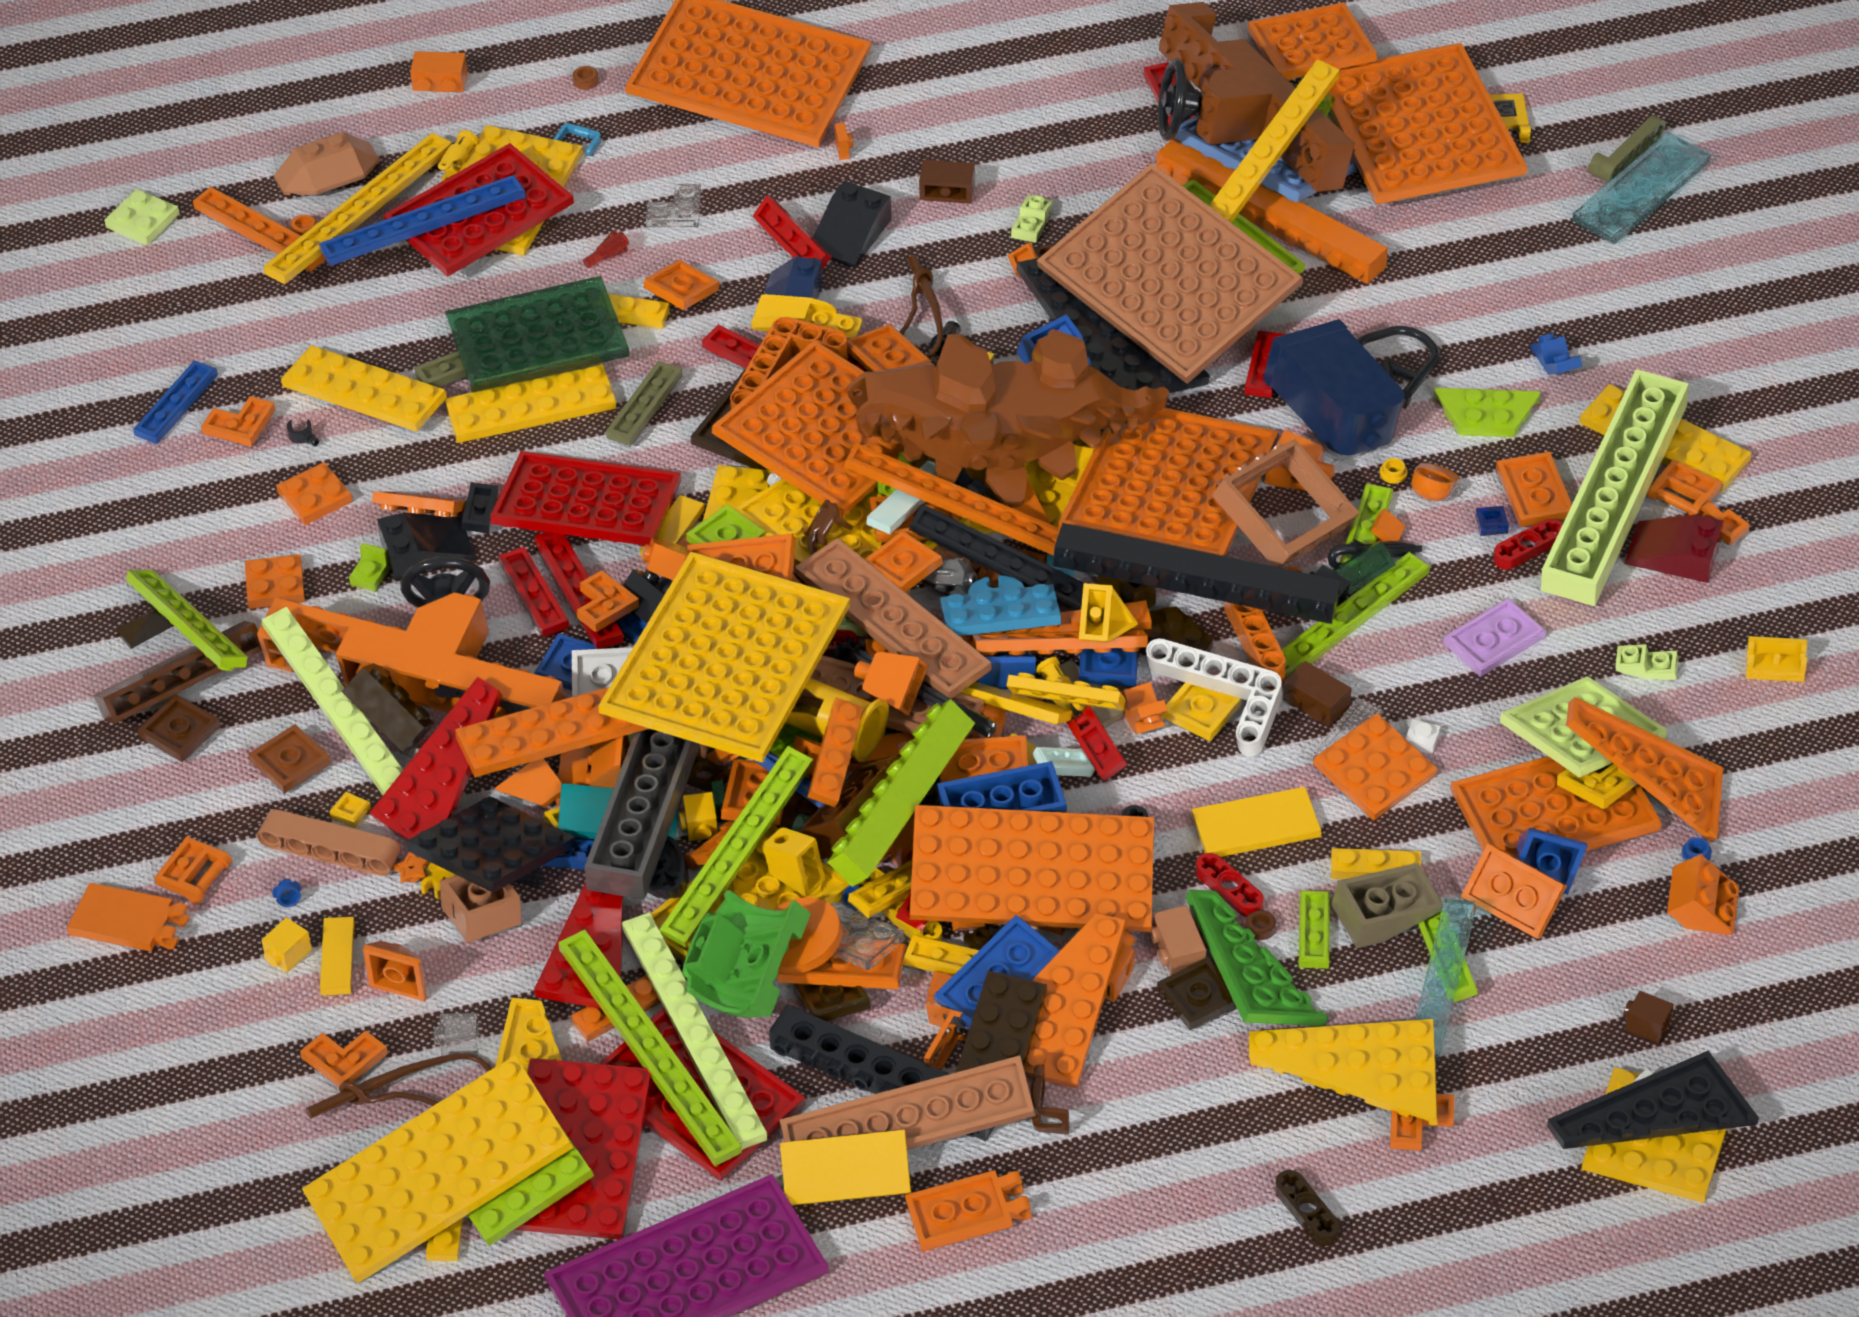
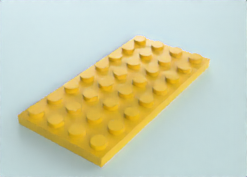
M516 1055L306 1185L302 1190L352 1277L358 1284L568 1152L573 1146Z

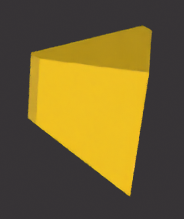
M1084 583L1079 640L1108 643L1138 625V622L1112 585Z

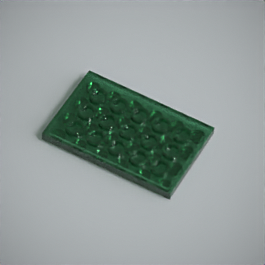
M601 276L445 311L446 320L472 393L630 356L629 347Z

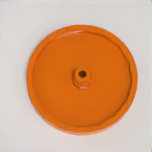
M814 897L793 899L808 910L811 915L802 938L790 939L788 950L782 958L778 973L800 974L811 971L825 963L836 952L842 940L843 926L841 919L831 904ZM793 900L779 905L774 910L786 909Z

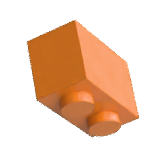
M415 51L410 70L413 91L463 93L468 73L465 53Z

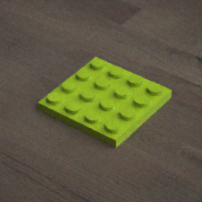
M569 1138L568 1140L573 1146L571 1150L468 1214V1217L488 1246H491L594 1176Z

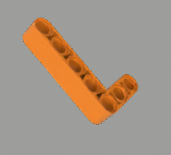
M790 317L776 319L730 397L731 409L789 362L792 356H796L814 340L845 360H848L846 334L840 330Z
M1285 567V568H1283V569H1288V570H1293V571L1302 572V571H1301L1299 568H1297V567ZM1224 602L1225 613L1250 664L1276 672L1280 676L1283 686L1286 680V660L1263 614V611L1266 610ZM1266 686L1265 688L1273 690L1276 687Z

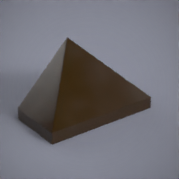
M153 608L116 628V633L132 649L174 625L159 613L156 608Z

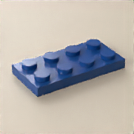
M1015 915L934 994V1000L942 1007L962 1012L960 1018H955L969 1029L987 971L1032 981L1060 951L1019 916Z

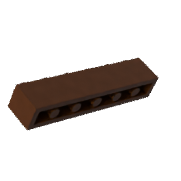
M243 621L221 632L248 658L262 651L255 623ZM192 646L93 696L104 720L116 724L222 670L206 657L198 647Z

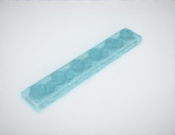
M1445 899L1415 1020L1433 1019L1435 1061H1439L1476 912L1474 901Z

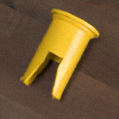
M810 677L804 689L813 696L823 700L817 717L809 713L791 711L785 724L823 739L832 703L836 697L863 707L852 749V757L857 762L866 761L877 749L887 726L889 705L886 700L876 699L871 703Z

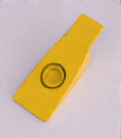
M763 294L759 299L750 325L753 330L768 332L776 319L790 317L840 330L846 334L848 340L859 335L862 319L837 314L836 308L833 305L814 298Z

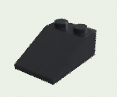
M843 181L831 197L813 238L832 256L830 260L855 268L891 221V196Z
M403 512L377 519L382 548L388 552L389 565L394 580L401 579L410 566L425 559L458 557L469 561L476 560L466 530H461V517H441ZM442 568L427 570V571H425V572H423V573L430 572V571H434V570H438V569H442Z

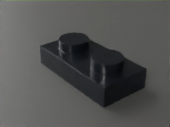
M471 482L461 522V530L489 534L491 526L490 515L496 504L498 486Z

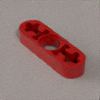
M1546 519L1498 543L1494 548V564L1501 569H1513L1552 549L1563 523L1557 519ZM1532 541L1536 546L1526 547L1522 545V542Z
M1204 853L1197 858L1196 876L1212 891H1216L1240 915L1247 917L1254 911L1263 910L1264 897L1262 892L1220 856L1214 853ZM1233 881L1238 886L1234 889H1226L1222 886V883Z

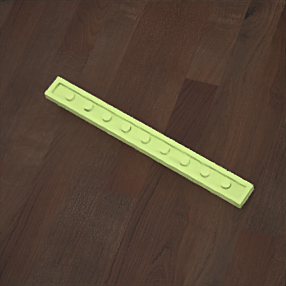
M650 912L622 922V929L721 1118L741 1144L742 1150L767 1141L765 1128L696 998L686 991L687 981Z

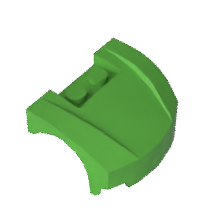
M731 890L725 891L724 897L726 900L722 902L714 914L706 913L690 943L683 965V975L687 978L686 991L701 1002L729 1015L744 1018L771 1016L781 991L773 985V981L778 975V968L784 954L788 950L790 939L802 938L811 913L795 900L791 901L789 907L784 910H769L745 901Z

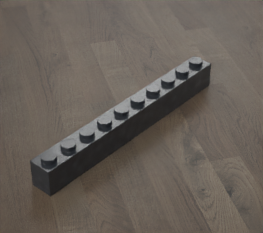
M1062 523L1054 548L1053 566L1328 624L1333 622L1339 601L1341 580Z

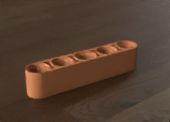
M276 809L269 811L257 833L258 841L268 848L378 876H387L390 873L401 852L400 845L392 838Z

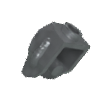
M951 558L943 560V565L924 578L932 589L944 596L952 594L965 595L969 593L971 585L977 581V574L966 560Z

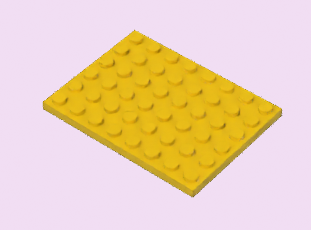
M690 552L601 700L599 713L763 763L850 607V598Z

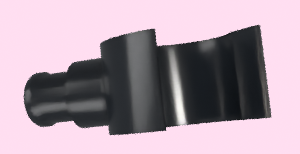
M309 419L307 420V427L302 431L293 430L292 420H289L287 423L288 438L291 442L296 444L307 442L314 447L319 444L320 440L313 434Z

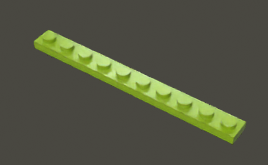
M586 930L560 941V952L642 1066L648 1069L654 1083L713 1165L717 1166L741 1154L742 1146Z

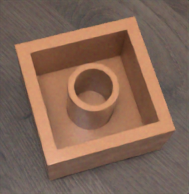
M457 875L440 881L441 908L467 943L521 924L520 896L511 884L492 893Z

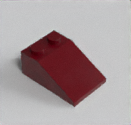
M1694 514L1638 521L1625 564L1708 583L1721 543L1724 520Z

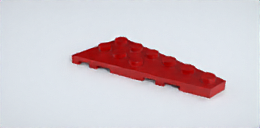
M477 677L369 814L406 841L420 832L435 826L442 820L451 817L453 810H456L472 772L456 739L455 729L493 719L502 698L501 692Z
M585 882L534 988L535 997L601 1009L560 952L559 942L586 930L621 978L624 896L587 890Z

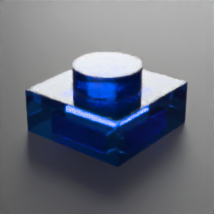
M1504 506L1476 508L1475 517L1480 536L1508 533L1509 525Z

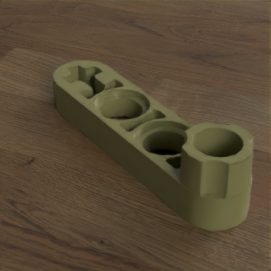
M1654 115L1650 116L1609 157L1597 152L1588 165V173L1609 184H1614L1659 140L1664 132L1666 122Z

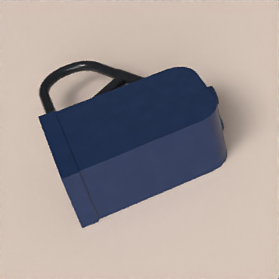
M1340 319L1273 338L1263 381L1275 390L1330 450L1340 455L1349 456L1368 450H1375L1392 441L1401 408L1406 409L1409 406L1412 395L1435 367L1440 353L1436 343L1427 334L1416 328L1391 326L1364 334L1356 339L1347 329V326ZM1405 335L1422 342L1428 348L1430 357L1416 373L1388 359H1385L1381 367L1363 346L1390 336ZM1394 375L1410 382L1404 389H1401L1394 381Z

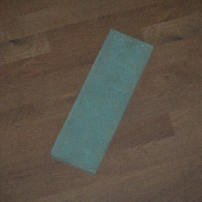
M1667 132L1573 213L1572 221L1615 245L1708 165L1711 155Z

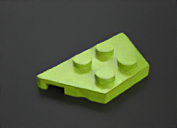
M1434 388L1435 401H1440L1444 407V414L1448 420L1453 422V427L1459 435L1515 437L1520 430L1521 424L1530 416L1532 407L1539 403L1540 391Z

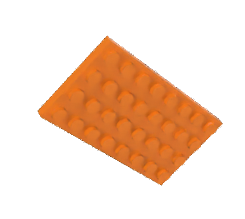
M915 805L909 920L1006 925L1017 915L1029 926L1083 928L1098 913L1126 920L1125 931L1151 932L1154 817Z

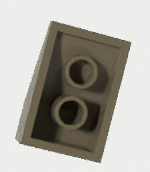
M1419 863L1339 880L1332 900V906L1356 949L1383 943L1443 911L1444 908Z

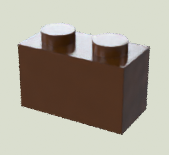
M923 160L919 178L920 200L972 204L975 188V163Z
M1304 661L1284 681L1283 700L1290 706L1310 715L1315 721H1320L1330 727L1351 707L1352 688L1309 662Z

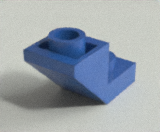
M1554 333L1539 336V342L1530 344L1531 350L1548 375L1559 374L1582 367L1580 356L1570 357L1564 336L1555 337Z

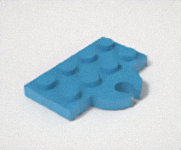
M999 575L998 588H991L989 578L985 577L974 582L969 588L968 594H952L947 597H940L944 624L958 636L1061 624L1060 611L1053 584H1038L1033 587H1024L1022 582L1015 578Z

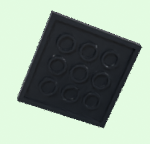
M491 796L483 798L476 804L463 809L461 812L442 820L435 826L407 840V851L492 893L575 848L574 836Z

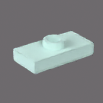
M1036 747L1032 754L1037 764L1053 761L1057 775L1091 777L1095 771L1083 749Z

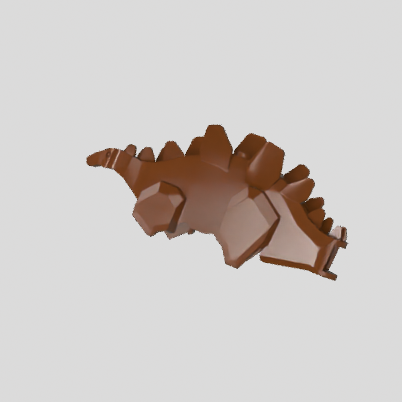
M1055 329L1050 330L1047 336L1038 339L1031 355L1032 361L1027 364L1018 361L991 364L986 349L974 345L962 334H948L936 367L933 363L929 362L883 371L864 372L847 387L848 397L859 408L856 413V424L859 431L865 437H881L887 442L893 440L903 443V456L909 462L920 459L922 454L934 458L936 476L955 484L962 468L972 467L974 470H982L986 467L987 484L1000 502L1008 507L1021 506L1024 503L1028 475L1025 463L1037 459L1041 468L1059 480H1064L1076 471L1074 441L1080 438L1091 448L1096 449L1101 443L1100 430L1109 427L1113 435H1118L1121 429V422H1126L1129 431L1135 432L1137 422L1142 424L1148 422L1166 406L1169 391L1165 387L1157 389L1142 387L1135 391L1119 387L1104 374L1088 365L1083 339Z

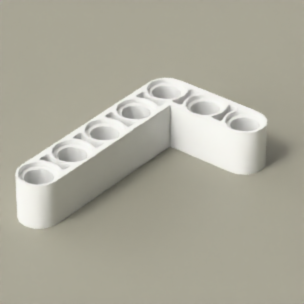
M1155 639L1148 644L1146 654L1149 668L1152 672L1247 700L1236 729L1238 749L1243 755L1250 757L1256 756L1262 751L1283 697L1281 678L1276 672L1165 639ZM1158 654L1166 655L1163 659L1154 658ZM1185 662L1194 663L1190 667L1181 666ZM1212 670L1221 671L1217 675L1208 674ZM1239 678L1248 679L1245 683L1235 682ZM1266 686L1276 687L1272 691L1263 690ZM1256 711L1266 712L1263 716L1253 715ZM1247 736L1256 737V739L1251 742L1243 740Z

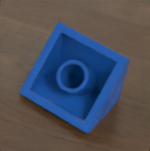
M997 653L994 656H984L991 662L992 670L978 679V683L1009 690L1006 686L1009 675L1018 676V673H1028L1034 675L1036 679V653H1026L1024 655Z
M1528 828L1519 836L1515 857L1566 884L1567 887L1563 894L1568 895L1587 848V843Z

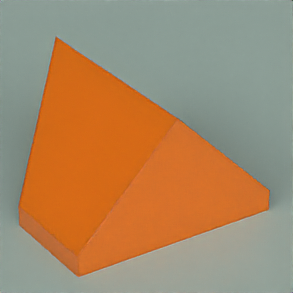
M543 758L529 762L495 787L494 790L542 805L545 808L560 797L562 783Z

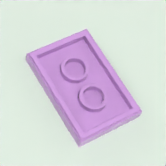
M1507 598L1445 635L1443 644L1482 677L1546 637V630L1510 598Z

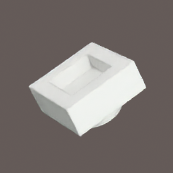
M1412 719L1406 740L1418 751L1433 754L1440 735L1441 726Z

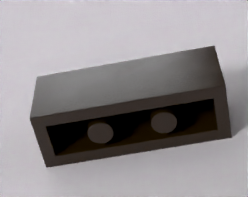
M374 663L364 666L342 690V693L402 752L414 748L435 724L429 718V713L422 706L416 705L409 698V693L403 687L395 685L388 678L389 674L383 667Z

